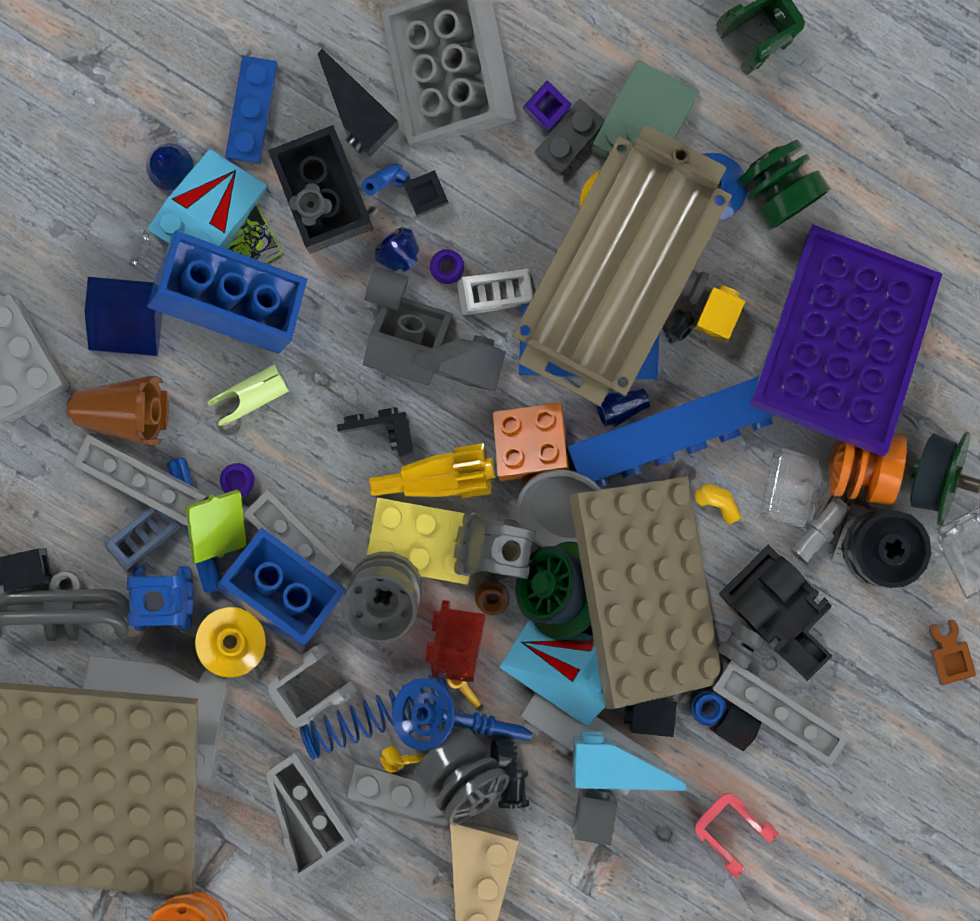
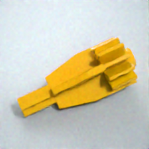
M484 443L455 447V453L438 454L402 466L401 473L369 478L370 492L372 496L404 492L405 496L449 497L461 495L462 499L490 495L493 488L491 479L496 478L495 463L492 457L487 458L488 452L485 450Z

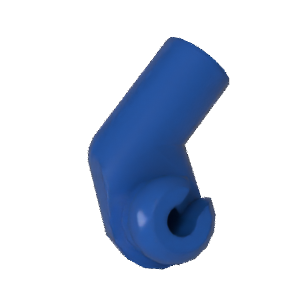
M394 163L364 179L362 190L367 195H373L391 183L401 188L403 183L409 180V172L402 169L403 165Z

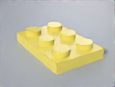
M377 498L367 555L380 551L395 552L408 558L418 569L422 577L468 585L470 575L462 576L454 572V565L457 558H453L455 544L460 543V540H456L459 526H463L462 521L465 513Z

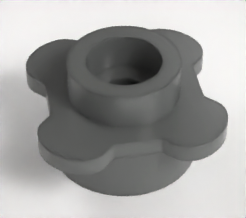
M313 183L306 185L304 190L297 196L291 197L289 201L291 209L298 211L302 216V223L306 226H313L319 216L328 214L332 209L331 201L324 199L320 194L319 186ZM308 202H313L314 206L309 208L307 204Z

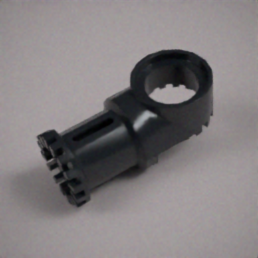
M513 738L493 739L490 747L491 758H494L498 762V767L503 769L509 776V783L501 794V800L498 801V807L503 809H510L511 805L512 809H515V805H517V808L530 806L525 793V778L528 777V770H517L516 761H518V758H516V755H518V752H514L517 746H513L516 744Z

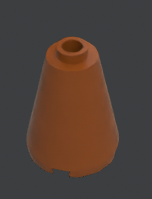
M146 376L76 391L67 402V415L76 426L142 445L156 446L163 439L157 438L160 430L167 429L169 398L167 391L160 390L158 383H164L162 378Z

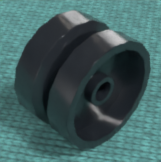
M898 510L873 511L856 518L847 529L842 544L844 561L850 572L863 583L884 588L905 587L918 580L927 569L932 554L930 537L924 525L912 515ZM885 544L888 545V551L884 549Z

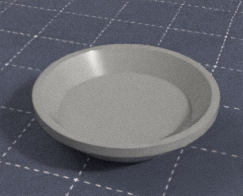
M550 470L540 473L530 479L520 492L517 501L519 523L523 528L536 531L535 544L541 548L555 546L567 541L577 542L569 495L602 489L591 479L577 472Z

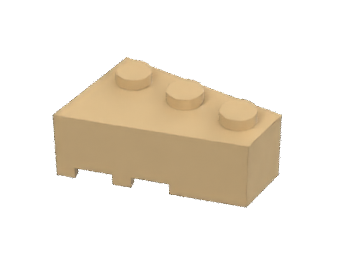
M469 821L456 826L450 824L456 921H498L519 842L518 835Z

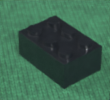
M334 125L268 150L288 204L291 197L297 196L305 189L306 185L311 183L318 185L323 198L330 200L332 203L331 211L328 214L319 216L313 226L304 225L302 223V216L298 211L291 209L309 254L374 229ZM308 202L307 206L312 208L314 203Z

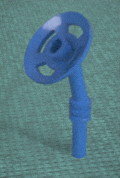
M419 678L407 683L399 691L393 704L392 722L394 730L406 746L415 750L436 748L446 740L453 726L468 728L473 733L478 731L480 735H483L485 732V735L489 737L492 734L524 741H530L532 738V732L524 726L495 720V717L492 715L487 718V714L480 716L478 712H475L473 715L455 712L454 703L448 690L438 681L429 678ZM422 688H432L439 692L441 696L423 693ZM411 697L415 701L411 712L412 719L405 721V707ZM426 699H432L436 704H427ZM441 723L445 724V727L442 731L439 728ZM430 725V730H423L419 726ZM414 731L422 736H430V741H420L413 737L411 733Z

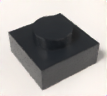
M435 170L403 183L416 217L449 204Z

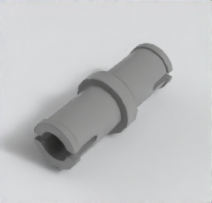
M833 497L816 520L812 519L809 522V529L798 543L792 547L791 553L803 563L809 564L826 541L830 542L834 538L833 532L845 517L852 512L851 508L839 498Z

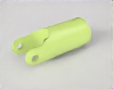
M273 364L213 397L207 404L212 406L227 398L239 397L240 404L236 411L218 422L219 426H223L288 393L289 388L277 366Z

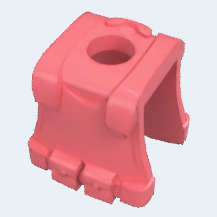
M727 793L721 796L694 825L695 832L701 841L705 840L726 861V870L737 878L745 870V867L705 827L729 803L769 843L779 833L770 823H761L737 796Z

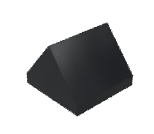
M732 703L723 719L715 728L714 733L741 751H744L756 739L762 722Z

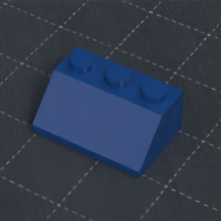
M262 527L218 584V591L243 610L249 612L259 622L301 653L324 624L346 591L344 587Z

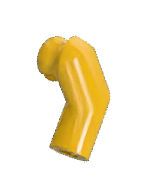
M710 483L704 484L702 488L695 491L694 498L696 503L702 507L708 504L718 507L726 525L742 519L729 490Z

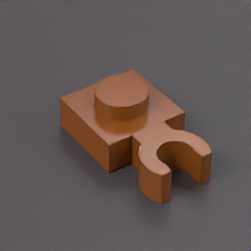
M952 619L947 620L949 632L945 636L940 635L936 624L929 626L931 637L940 646V648L930 650L938 681L941 685L976 676L967 642H956L959 627L956 621Z

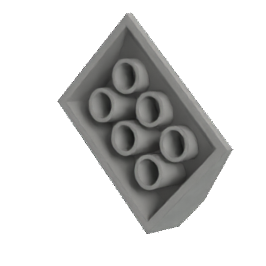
M411 0L381 11L408 145L413 146L484 131L517 120L492 0Z
M90 656L83 689L199 698L197 780L210 782L216 777L228 677L218 676L204 669H201L198 676L194 677L176 666Z

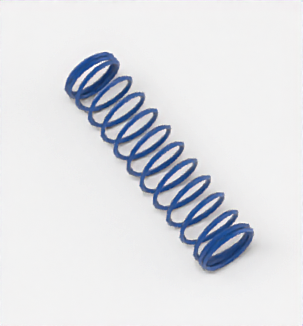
M434 672L435 680L448 690L441 672ZM429 674L428 678L433 679L432 675ZM430 688L431 693L435 694V690ZM389 690V696L393 707L396 697L393 691ZM376 695V701L380 712L382 729L374 718L366 700H363L369 734L363 727L354 707L350 705L349 708L354 722L356 739L348 729L340 711L337 710L343 745L337 738L327 716L324 715L330 750L322 740L314 721L310 722L314 737L307 724L299 727L303 743L312 760H315V758L319 759V742L325 751L332 754V736L341 748H345L347 744L345 730L351 740L358 743L360 739L358 725L362 732L368 738H371L373 734L371 719L376 728L382 733L386 729L384 714L393 726L392 719L380 696ZM411 697L406 704L408 718L404 713L405 721L412 719L409 701L412 706L415 703ZM426 699L427 704H431L429 699Z

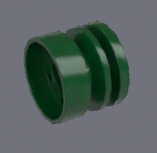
M794 140L783 146H777L754 161L736 181L741 189L754 182L757 183V186L746 195L748 200L756 199L762 195H765L767 201L757 210V214L769 231L788 221L831 190L819 170L804 176L801 174L800 170L811 159L808 154L794 161L791 159L803 147L799 140Z

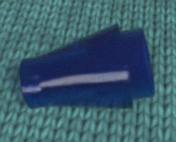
M644 388L628 391L626 396L618 392L606 394L601 406L596 405V409L605 427L609 425L616 427L640 411L650 408V400Z

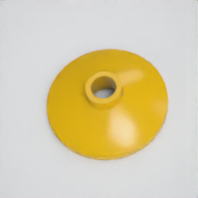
M236 607L221 608L210 613L201 622L195 637L196 652L204 667L218 676L228 678L239 677L253 670L261 661L266 647L265 632L261 623L246 610ZM228 635H233L237 640L235 647L226 648L223 644L224 638Z

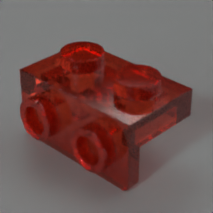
M442 600L441 610L434 612L432 620V632H436L434 643L428 642L425 655V663L430 664L432 677L474 683L486 622L485 614L451 609L450 601Z

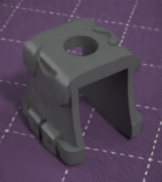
M466 512L463 516V526H459L456 540H460V543L455 544L453 558H457L454 565V572L462 576H468L475 572L494 573V581L500 583H507L509 579L513 578L528 579L530 571L528 563L532 543H535L536 531L519 526V523L515 520L505 519L504 524H499L484 519L479 513Z

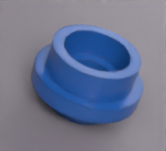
M711 690L701 691L695 695L691 702L692 716L702 725H715L725 715V701L717 692ZM706 701H711L714 704V710L710 714L702 712V705Z

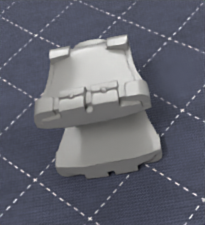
M324 642L310 648L303 655V661L290 670L284 671L269 683L268 692L284 718L293 727L306 725L331 704L340 705L357 692L356 687L350 680L307 710L289 684V680L331 652Z

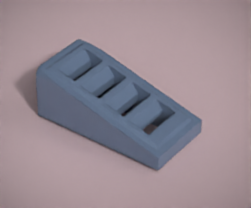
M150 506L107 540L105 548L123 570L128 573L180 529L182 525L179 521ZM155 513L166 524L167 528L164 531L151 518ZM146 523L156 537L151 540L140 526ZM134 532L145 544L141 549L130 537ZM122 542L134 553L130 558L119 547Z

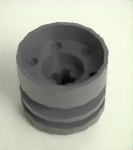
M380 551L364 557L356 564L342 600V614L347 626L358 637L372 643H388L404 636L410 631L416 619L422 595V579L418 569L408 558L395 552Z
M467 729L448 736L442 744L431 749L422 758L414 771L415 780L428 796H438L436 800L437 808L444 812L447 821L455 826L466 823L486 810L499 798L509 783L507 773L498 767V762L494 758H485L487 754L486 747L473 731Z

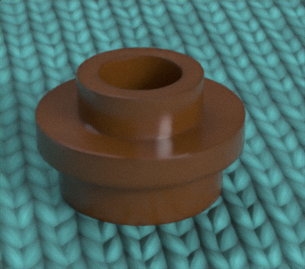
M487 581L478 587L475 594V602L483 613L497 615L507 609L510 602V593L504 584L498 581ZM495 593L499 596V599L490 600L487 594Z

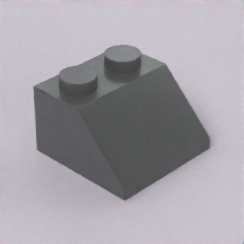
M402 298L398 310L381 306L369 334L363 366L429 386L434 373L410 364L411 359L415 355L444 344L453 313L406 298Z

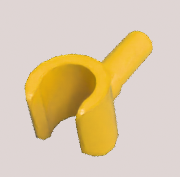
M452 662L457 668L456 675L448 677L442 670V677L452 688H458L474 708L479 707L481 702L467 683V673L457 662Z
M390 746L382 750L381 754L383 757H380V761L387 772L395 773L401 770L404 765L419 763L427 753L401 756L397 747Z

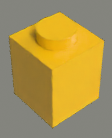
M723 285L719 289L713 287L703 305L694 330L724 343L727 342L742 311L745 300L738 298L740 293L732 288Z

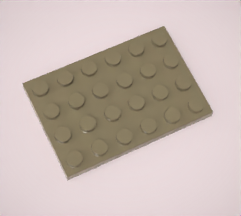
M688 476L569 495L606 709H616L716 685L722 671Z

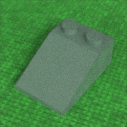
M638 60L592 145L591 153L606 160L619 136L634 143L645 124L675 140L699 91ZM620 145L617 147V152L623 155L627 152V148L624 145Z

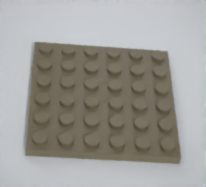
M0 682V881L165 895L193 894L195 890L199 698Z

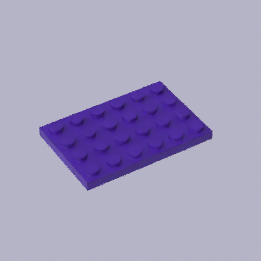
M812 224L749 406L885 457L890 449L943 274Z

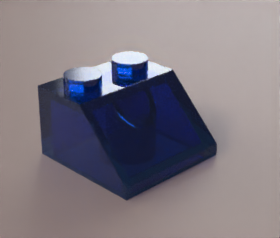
M88 277L84 312L89 351L146 356L159 355L162 312L147 308L154 282Z

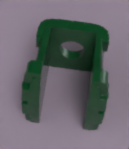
M755 0L745 7L738 4L725 12L716 23V31L722 39L764 11L779 34L758 45L743 61L740 68L746 75L759 69L769 58V55L780 48L785 50L804 29V18L792 0Z

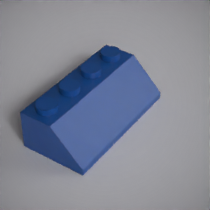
M175 230L157 272L147 308L280 354L292 341L308 279Z

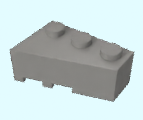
M300 749L272 766L265 773L276 815L279 818L283 833L284 845L290 859L294 882L355 842L357 835Z

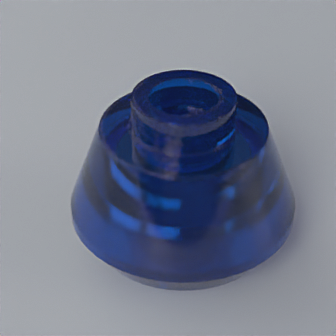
M166 143L156 147L150 153L146 163L149 179L157 187L164 190H175L194 168L189 152L184 147L174 143Z
M400 227L384 238L374 251L375 260L392 271L401 269L403 272H406L419 260L416 256L419 252V247L414 232L410 228Z

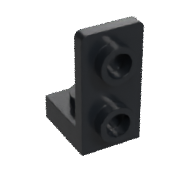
M398 407L379 410L378 417L365 419L364 414L343 417L344 423L337 424L339 433L393 424L394 429L388 430L391 450H398L400 457L414 455L407 413H399Z

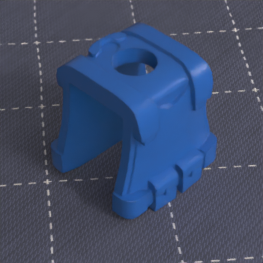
M178 566L176 573L172 576H146L145 567L134 568L132 576L127 577L130 613H127L128 626H134V629L137 631H145L147 626L177 625L180 630L191 628L192 614L194 613V599H191V596L194 595L191 568L188 566ZM154 590L162 594L164 604L159 611L147 609V593Z

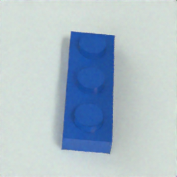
M242 55L225 154L227 160L261 165L278 67L277 61Z

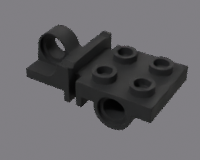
M768 544L719 593V596L768 644L777 638L780 642L774 647V651L786 660L806 681L832 657L808 632L831 609L832 605L828 603L825 597L817 604L814 599L819 595V591L816 588L814 589L787 559L780 556Z

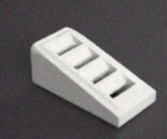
M529 269L462 277L457 282L463 316L529 305L533 298ZM515 279L518 280L520 297L515 298L512 280ZM498 282L504 283L506 299H501ZM484 285H490L492 301H487ZM471 287L476 288L478 303H474Z

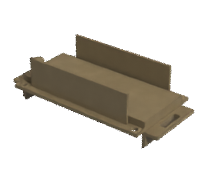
M646 124L634 143L619 136L512 337L527 344L518 363L598 406H601L610 388L626 396L732 197L731 194L717 187L727 167ZM620 145H624L627 148V152L623 155L617 152V147ZM717 196H721L724 199V204L718 206L715 204L714 199ZM528 326L530 334L527 336L521 335L520 328ZM548 362L583 379L580 388L578 389L544 371ZM626 378L628 385L621 388L618 385V379Z

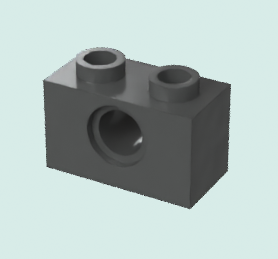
M579 788L572 828L575 840L611 846L618 802L614 794L608 791V789Z

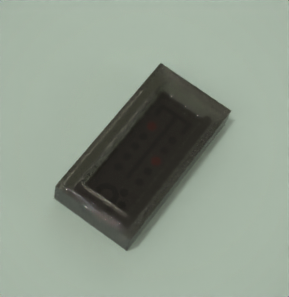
M171 625L149 626L137 645L138 651L196 683L200 681L207 669L198 658L195 639Z

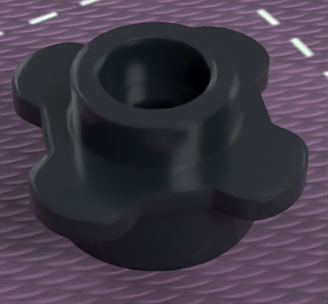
M678 309L666 319L662 330L666 333L670 344L677 340H684L694 328L692 324L695 319L691 317L692 313L690 311L684 313L681 309Z

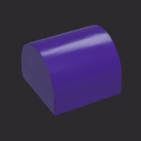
M547 80L522 108L537 125L548 131L571 107L572 103Z

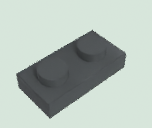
M579 99L535 150V154L562 175L599 132L605 119L583 100Z

